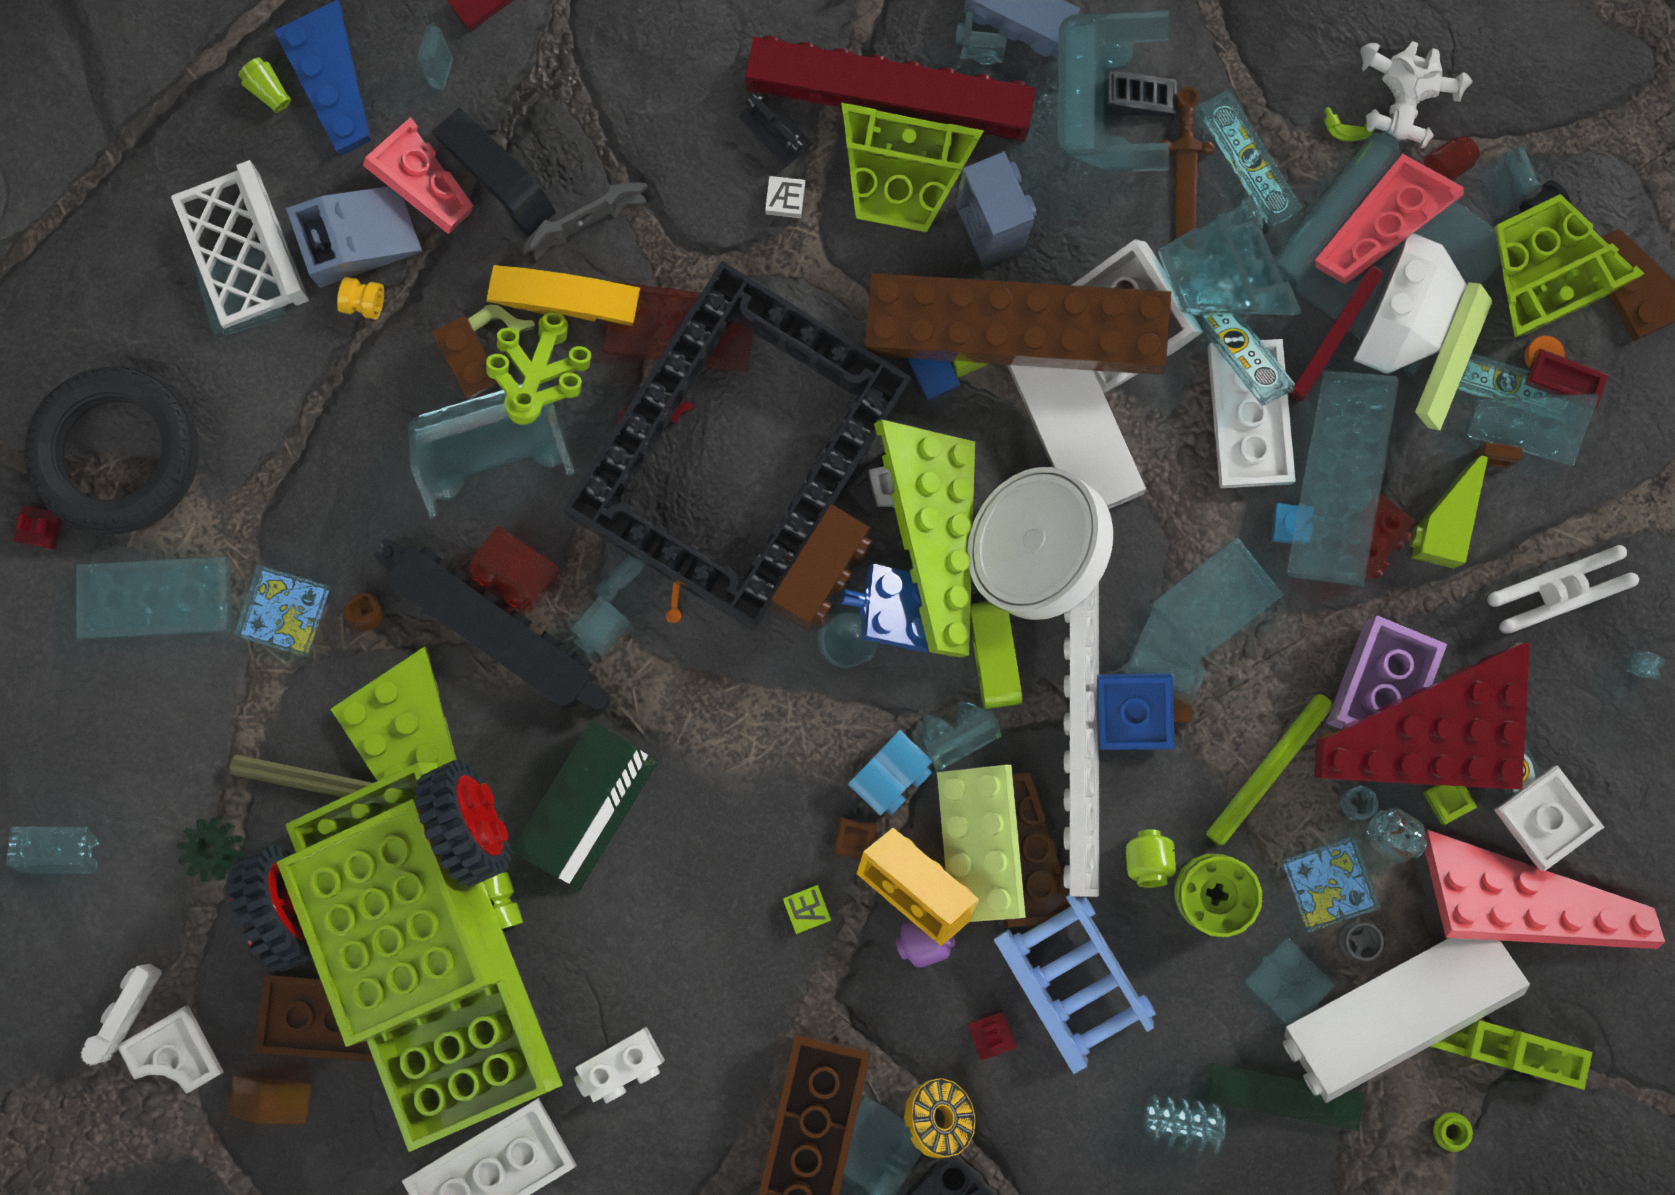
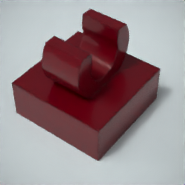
M23 505L21 514L18 515L13 541L55 550L62 520L50 510Z
M999 1011L967 1023L981 1061L1017 1048L1004 1011Z

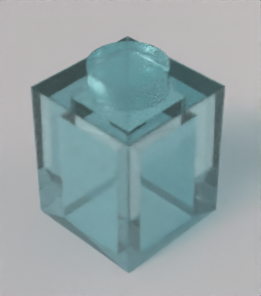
M599 596L571 628L572 632L578 636L574 643L589 656L597 652L603 658L631 626V622L603 597Z

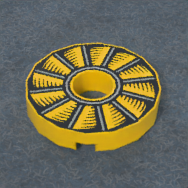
M943 1078L926 1081L912 1090L906 1101L904 1120L906 1128H910V1133L913 1136L910 1139L914 1146L926 1156L937 1159L958 1155L967 1148L974 1135L975 1114L973 1105L966 1092L955 1082ZM937 1108L942 1111L945 1118L942 1129L937 1126L934 1119Z

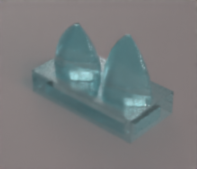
M962 702L957 715L958 727L955 729L936 716L925 715L922 729L923 739L928 756L933 761L932 765L937 772L1002 737L998 720L991 709L985 711L977 705Z

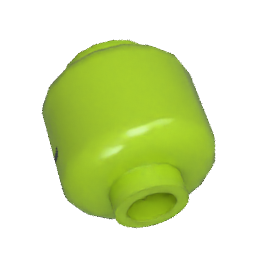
M1147 829L1139 831L1138 837L1131 839L1126 844L1127 873L1131 879L1137 881L1138 886L1144 888L1162 887L1167 885V880L1176 874L1174 843L1171 839L1161 836L1159 830Z

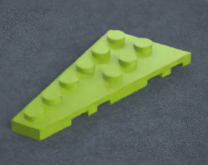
M427 647L421 648L331 708L336 719L377 781L418 762L437 763L438 767L453 760H457L447 720L443 714L439 690L434 679Z

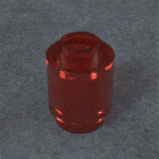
M1454 137L1427 155L1424 159V165L1454 181L1474 167L1476 160L1480 157L1478 146L1470 137Z

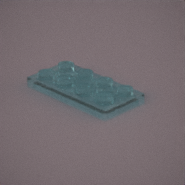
M227 557L76 565L77 639L94 640L231 632L230 559Z

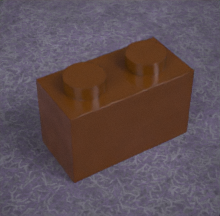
M465 315L432 331L468 400H472L499 386L497 381L486 373L488 356L469 319Z

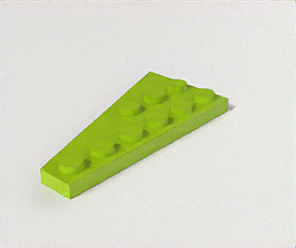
M880 420L874 423L877 436L882 437L886 453L882 456L885 469L890 470L894 486L891 496L904 549L909 550L913 564L910 574L913 584L917 583L921 597L922 605L919 611L929 652L959 658L969 656L971 574L967 548L973 525L975 441Z

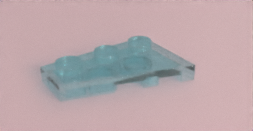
M1597 394L1476 399L1464 435L1484 442L1523 447L1524 453L1573 466L1599 396Z

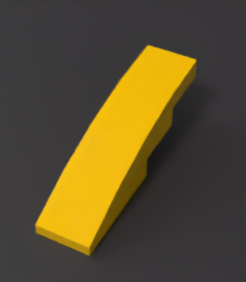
M493 265L486 302L540 314L556 311L562 315L594 322L597 318L632 326L640 288L565 273Z

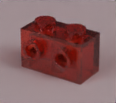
M1380 493L1369 501L1327 556L1361 583L1372 577L1377 580L1389 567L1391 562L1386 558L1394 548L1400 551L1413 534L1408 530L1416 520Z
M498 525L471 558L470 572L473 573L472 577L480 585L488 589L494 587L504 594L503 598L511 606L519 610L524 608L530 613L555 582L559 566Z

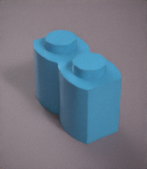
M899 730L847 785L879 816L885 811L891 816L906 800L901 794L911 784L918 788L932 772L927 767L933 761Z

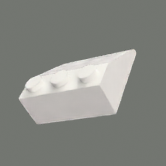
M1133 240L1072 284L1074 286L1172 291L1167 356L1176 352L1204 332L1145 241ZM1094 371L1103 393L1109 392L1139 374Z

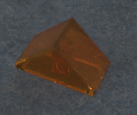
M235 1075L233 1077L228 1115L254 1124L306 1123L311 1084Z

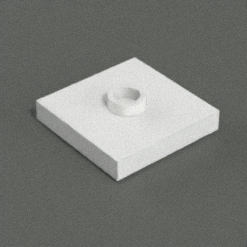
M1558 765L1552 766L1494 809L1540 871H1546L1604 828Z

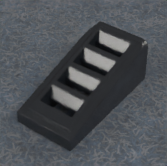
M1108 71L1105 79V114L1176 116L1177 80ZM1119 88L1125 89V99L1119 98ZM1132 89H1139V101L1132 100ZM1146 89H1152V103L1146 102ZM1160 90H1166V105L1160 104Z

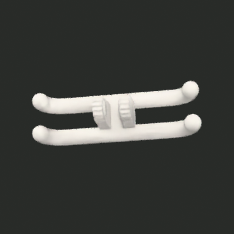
M1617 545L1491 593L1487 601L1492 607L1504 605L1538 591L1545 604L1503 620L1499 624V630L1503 634H1511L1635 587L1639 582V577L1635 573H1627L1593 587H1589L1588 580L1584 576L1585 573L1624 559L1627 555V549L1622 545Z

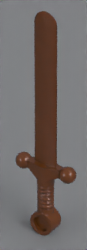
M1190 86L1181 89L1177 96V107L1180 109L1181 116L1180 139L1172 143L1169 140H1163L1158 146L1159 151L1163 154L1176 152L1174 275L1181 283L1191 282L1196 274L1198 153L1203 152L1205 155H1211L1215 152V144L1213 142L1206 141L1201 143L1194 138V113L1199 101V93Z

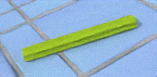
M1317 694L1313 697L1209 828L1206 835L1215 844L1222 846L1229 840L1331 711L1334 704L1326 696Z

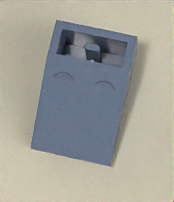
M389 186L320 196L286 208L309 276L319 288L341 281L344 277H353L423 252L404 198Z

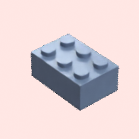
M1005 151L963 168L955 205L983 269L1023 254L1031 228L1033 227L1034 216L1037 215L1031 196L1029 194L1024 196L1019 185L1022 182L1020 171L1014 161L1009 163Z

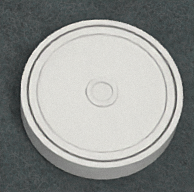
M1038 467L1025 470L1010 477L999 485L983 503L970 531L967 554L970 560L969 570L975 586L989 602L1020 618L1031 620L1048 619L1071 610L1092 592L1108 565L1113 546L1111 515L1106 503L1095 489L1065 470L1053 467Z

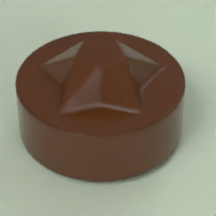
M360 593L353 596L344 608L345 620L353 629L361 632L375 628L381 622L384 615L383 605L370 593Z

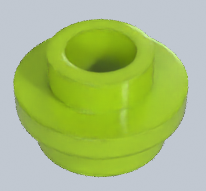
M1447 1112L1436 1119L1433 1126V1136L1437 1144L1443 1149L1458 1152L1470 1144L1473 1130L1466 1117L1459 1113ZM1454 1124L1457 1128V1134L1453 1138H1448L1446 1129Z

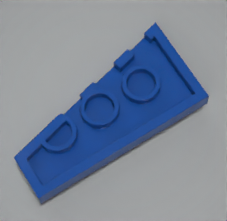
M335 0L274 30L340 157L372 140L363 100L358 87V78L352 60L351 46L344 24L342 6L339 0Z

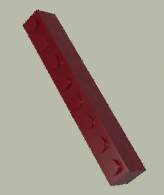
M766 35L762 38L753 36L745 76L746 91L842 108L841 103L857 105L937 123L984 130L983 134L1026 141L1036 93V87H1031L1019 80H1011L1009 82L997 81L986 74L964 75L948 67H941L938 70L923 67L922 64L915 61L898 63L888 61L886 57L873 54L868 57L854 55L851 51L843 48L827 50L818 48L810 42H799L798 44L783 42L782 39L771 35Z

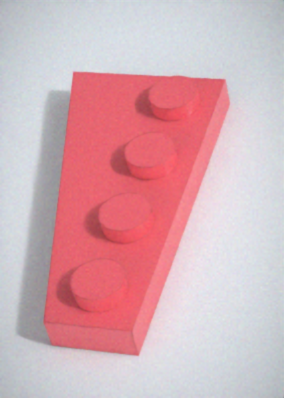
M1402 153L1315 259V267L1346 285L1463 196L1464 187Z

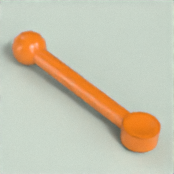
M674 582L672 586L671 608L665 614L666 620L669 623H677L682 617L678 609L680 586Z

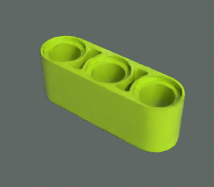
M989 601L971 603L970 630L983 707L986 710L1022 704V692L1009 612Z

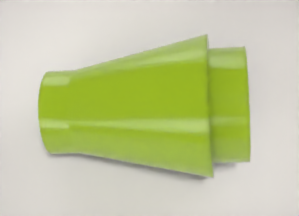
M258 57L249 61L239 71L238 76L242 80L241 85L268 105L275 113L281 112L290 104L291 98L286 94L269 62H263Z

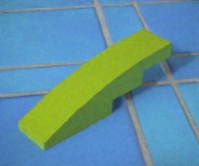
M1481 1020L1473 1022L1430 1046L1585 1090L1593 1053Z

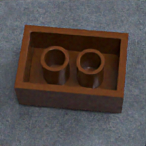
M831 504L772 597V609L808 632H811L815 625L821 628L832 610V603L829 601L834 594L839 596L843 588L846 589L852 574L849 569L853 563L860 565L870 549L869 545L872 541L868 539L870 527Z

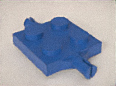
M872 564L867 567L866 584L862 593L845 588L841 590L839 597L842 598L839 599V603L860 609L859 612L862 619L860 639L929 653L919 611L922 605L917 583L913 584L910 572Z

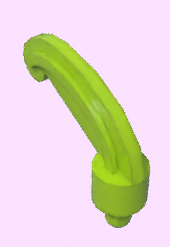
M1327 107L1324 110L1327 117L1324 119L1327 130L1332 137L1338 140L1348 142L1364 140L1370 137L1376 129L1374 128L1372 132L1367 131V122L1364 127L1343 125L1338 115H1333L1331 108Z

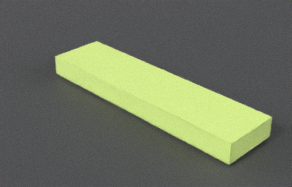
M1469 282L1466 286L1416 408V414L1429 429L1441 430L1493 302L1479 283Z

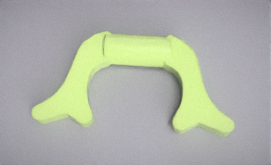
M487 305L468 318L474 331H477L492 320L503 321L508 328L515 329L519 336L521 332L535 327L532 320L517 319L498 305Z

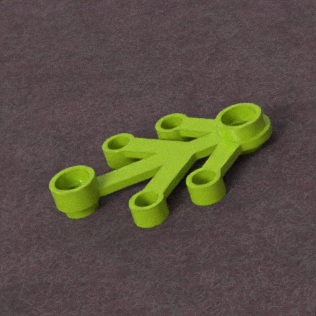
M547 312L539 320L538 336L540 341L532 362L519 346V333L515 329L503 328L497 333L498 349L507 354L525 379L522 388H520L508 373L509 360L506 356L493 354L487 358L486 373L497 381L507 395L504 409L514 423L520 425L530 424L541 414L542 406L563 398L577 397L581 392L582 380L577 374L571 372L585 371L590 367L591 352L587 348L582 346L573 347L569 351L568 358L547 365L554 345L563 343L567 338L568 322L559 312ZM499 365V366H502V367H501V368H496V367H493V366ZM560 377L559 385L537 392L540 384ZM566 384H572V385H574V386H573V387H569V386H566Z

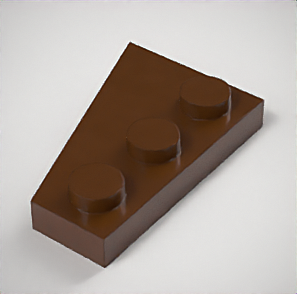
M1620 228L1602 236L1601 238L1609 245L1613 243L1619 249L1617 253L1633 268L1637 266L1645 273L1609 294L1633 341L1674 323L1675 281Z

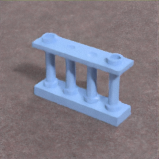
M1069 892L1066 898L1071 906L1022 935L1019 932L1014 935L1009 927L997 934L994 941L1071 1071L1075 1074L1087 1067L1088 1058L1086 1055L1090 1053L1089 1048L1138 1020L1141 1021L1147 1032L1154 1028V1021L1151 1017L1155 1016L1156 1012L1146 995L1143 994L1139 997L1091 918L1096 913L1087 897L1070 896ZM1080 920L1091 939L1043 968L1039 965L1033 968L1026 956L1030 953L1029 948L1075 921ZM1100 953L1111 973L1063 1001L1059 999L1053 1001L1046 990L1050 986L1049 981ZM1119 986L1131 1006L1081 1035L1078 1032L1073 1035L1066 1023L1070 1019L1069 1015Z

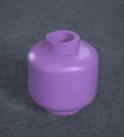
M910 919L903 922L900 929L901 937L896 938V946L903 960L909 959L918 968L946 960L950 955L951 947L955 946L954 936L941 947Z

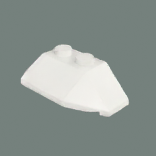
M1414 233L1404 240L1353 361L1389 374L1441 350L1467 286L1443 245Z

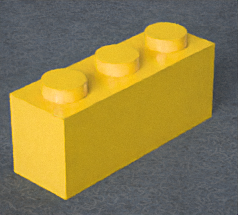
M894 828L863 852L856 873L941 947L970 922L979 900L972 894L969 888L956 881L944 871L938 862L931 860L909 838L904 837Z

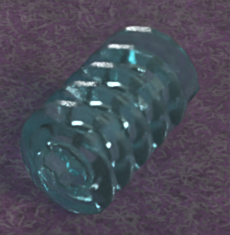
M1149 1094L1143 1111L1142 1135L1145 1136L1146 1132H1149L1153 1145L1158 1144L1161 1135H1166L1168 1147H1173L1176 1138L1181 1137L1183 1149L1188 1150L1192 1139H1195L1199 1152H1203L1207 1142H1211L1213 1153L1219 1154L1226 1133V1110L1222 1108L1220 1112L1218 1105L1215 1103H1210L1205 1110L1203 1103L1200 1101H1194L1191 1107H1189L1188 1101L1182 1098L1177 1101L1174 1107V1102L1169 1096L1163 1097L1159 1104L1157 1096Z

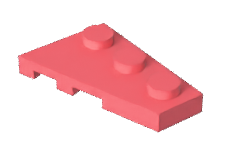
M410 117L365 157L363 166L449 234L471 213L473 204L449 171H444L435 158V150L429 142L425 143L417 132L418 126Z

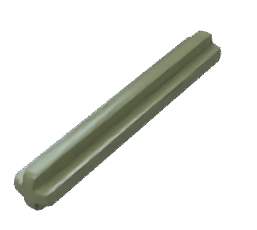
M241 755L233 756L229 772L235 776L341 798L373 784L367 781Z

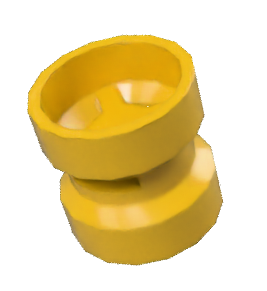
M344 277L338 291V311L350 315L357 311L362 313L365 318L378 319L384 302L383 284L369 282L368 284L361 285L356 278Z

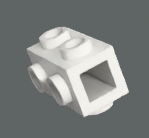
M646 1026L575 1067L578 1075L574 1077V1080L584 1097L590 1095L593 1102L603 1097L605 1103H609L626 1093L623 1085L636 1078L642 1084L658 1075L660 1071L657 1066L665 1060Z

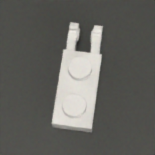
M152 964L136 966V968L128 971L121 982L120 988L123 991L117 1002L111 1003L101 1017L100 1022L103 1023L98 1035L89 1037L86 1040L85 1047L80 1052L83 1062L85 1061L86 1064L91 1066L111 1060V1057L114 1056L113 1053L118 1049L117 1045L121 1044L162 974L161 969Z

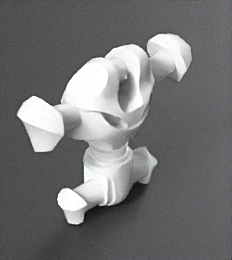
M1413 41L1405 51L1394 55L1391 60L1377 53L1380 47L1378 43H1369L1361 47L1362 70L1365 71L1370 65L1384 73L1382 80L1395 97V104L1390 106V117L1379 114L1376 109L1366 115L1367 131L1372 132L1376 128L1385 131L1386 135H1389L1394 141L1409 139L1419 142V148H1426L1434 135L1430 127L1424 129L1413 125L1414 119L1418 115L1416 110L1417 104L1425 99L1439 96V92L1452 93L1453 100L1460 102L1464 91L1472 84V79L1465 72L1457 76L1456 79L1442 77L1439 50L1432 48L1426 58L1416 56L1418 43Z

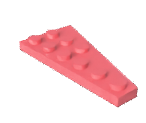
M1427 830L1422 836L1446 938L1658 949L1665 943L1659 920L1653 907L1549 871H1540L1537 867L1430 830Z

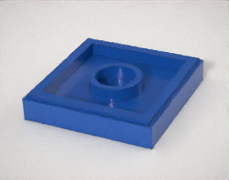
M1172 673L1097 674L1099 750L1174 749Z

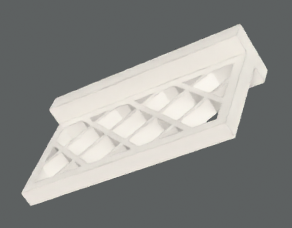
M250 160L236 165L238 170L171 196L218 319L224 329L292 302L297 306L310 301L261 176ZM237 183L240 194L234 206L218 200L223 188ZM196 198L208 202L200 219L188 215L183 203ZM244 203L248 211L242 209ZM215 205L231 211L224 228L208 223ZM238 215L252 220L253 226L247 238L231 232ZM191 222L197 224L195 230H193ZM204 228L220 234L213 251L202 248L199 245L198 240ZM256 236H258L260 243L254 241ZM228 237L244 243L236 261L220 255ZM251 247L265 253L266 258L260 271L243 264ZM204 255L209 256L207 263L204 258ZM217 260L233 266L225 284L214 280L211 276ZM269 268L271 269L273 276L267 274ZM240 270L257 276L249 294L233 288ZM264 279L277 284L281 294L267 301L256 297ZM216 287L222 289L220 296L218 294ZM229 293L246 299L241 311L227 316L224 304Z

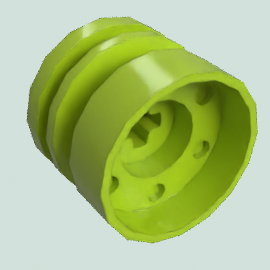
M1207 853L1192 858L1181 868L1174 885V900L1179 913L1196 929L1210 936L1230 937L1244 932L1255 922L1262 908V889L1257 876L1247 864L1223 854ZM1216 883H1218V889L1224 892L1222 899L1216 898L1214 904H1212V898L1206 895V891L1208 888L1214 889Z

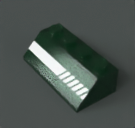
M591 719L511 851L541 870L581 890L660 761Z

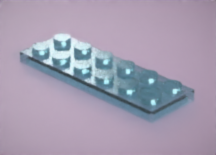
M1336 371L1323 372L1288 562V577L1364 586L1399 385L1398 376Z

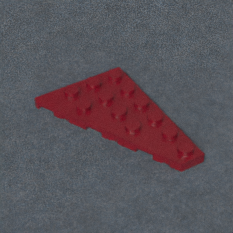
M1513 643L1512 647L1495 655H1488L1480 659L1478 663L1459 669L1429 687H1422L1414 691L1406 698L1397 699L1359 721H1352L1336 732H1329L1317 738L1314 778L1522 790L1530 643Z

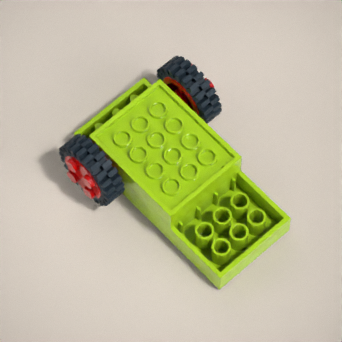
M453 760L438 767L437 763H415L285 824L296 853L291 855L287 850L282 851L279 846H268L236 861V864L230 868L232 873L228 874L227 881L231 884V886L227 887V895L232 897V901L229 902L230 911L237 912L239 916L233 920L236 927L243 926L245 932L241 934V937L245 943L248 942L251 946L250 951L254 956L260 954L261 963L264 965L270 964V969H279L281 972L311 959L314 960L345 1046L348 1047L365 1041L368 1043L408 1152L563 1086L483 881L505 872L509 867L507 863H510L511 857L508 852L511 851V848L507 842L509 836L504 825L505 822L502 815H497L495 808L498 805L489 786L486 783H482L480 775L478 773L474 775L473 768L470 765L466 766L462 760Z

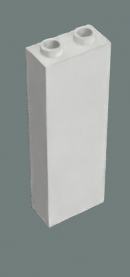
M1007 365L1053 468L1065 470L1087 483L1099 493L1108 509L1145 494V485L1093 370Z
M1448 938L1286 1026V1040L1283 1041V1045L1290 1058L1294 1062L1299 1060L1307 1073L1303 1077L1311 1092L1315 1096L1320 1094L1325 1103L1523 996L1530 983L1500 940Z

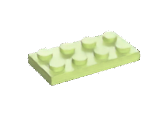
M1011 765L937 772L945 869L950 876L969 888L972 894L979 899L970 922L1026 918Z

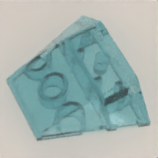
M1252 195L1243 199L1240 206L1228 213L1225 211L1216 215V220L1201 229L1194 228L1159 249V257L1182 313L1207 316L1230 314L1300 315L1301 310L1289 281L1283 282L1262 233L1264 222Z

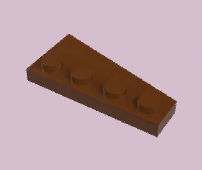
M1017 773L1012 774L1026 918L1004 919V927L1039 925L1071 906L1066 898L1070 888H1065L1064 875L1056 856L1058 852L1053 839L1049 836L1044 821L1046 818L1031 774Z

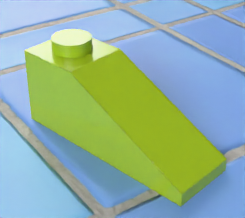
M1479 456L1471 461L1419 524L1414 526L1409 541L1410 547H1414L1411 558L1453 569L1466 563L1488 457Z

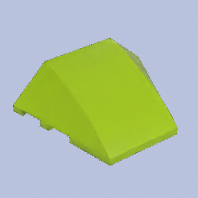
M841 103L856 219L927 232L984 130L937 123Z
M1561 194L1494 227L1515 338L1535 332L1574 313L1645 274L1637 266L1633 268L1617 253L1619 249L1613 243L1609 245L1593 230V224Z

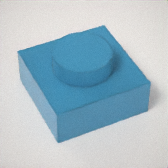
M1277 503L1274 506L1271 541L1303 546L1311 544L1314 508Z

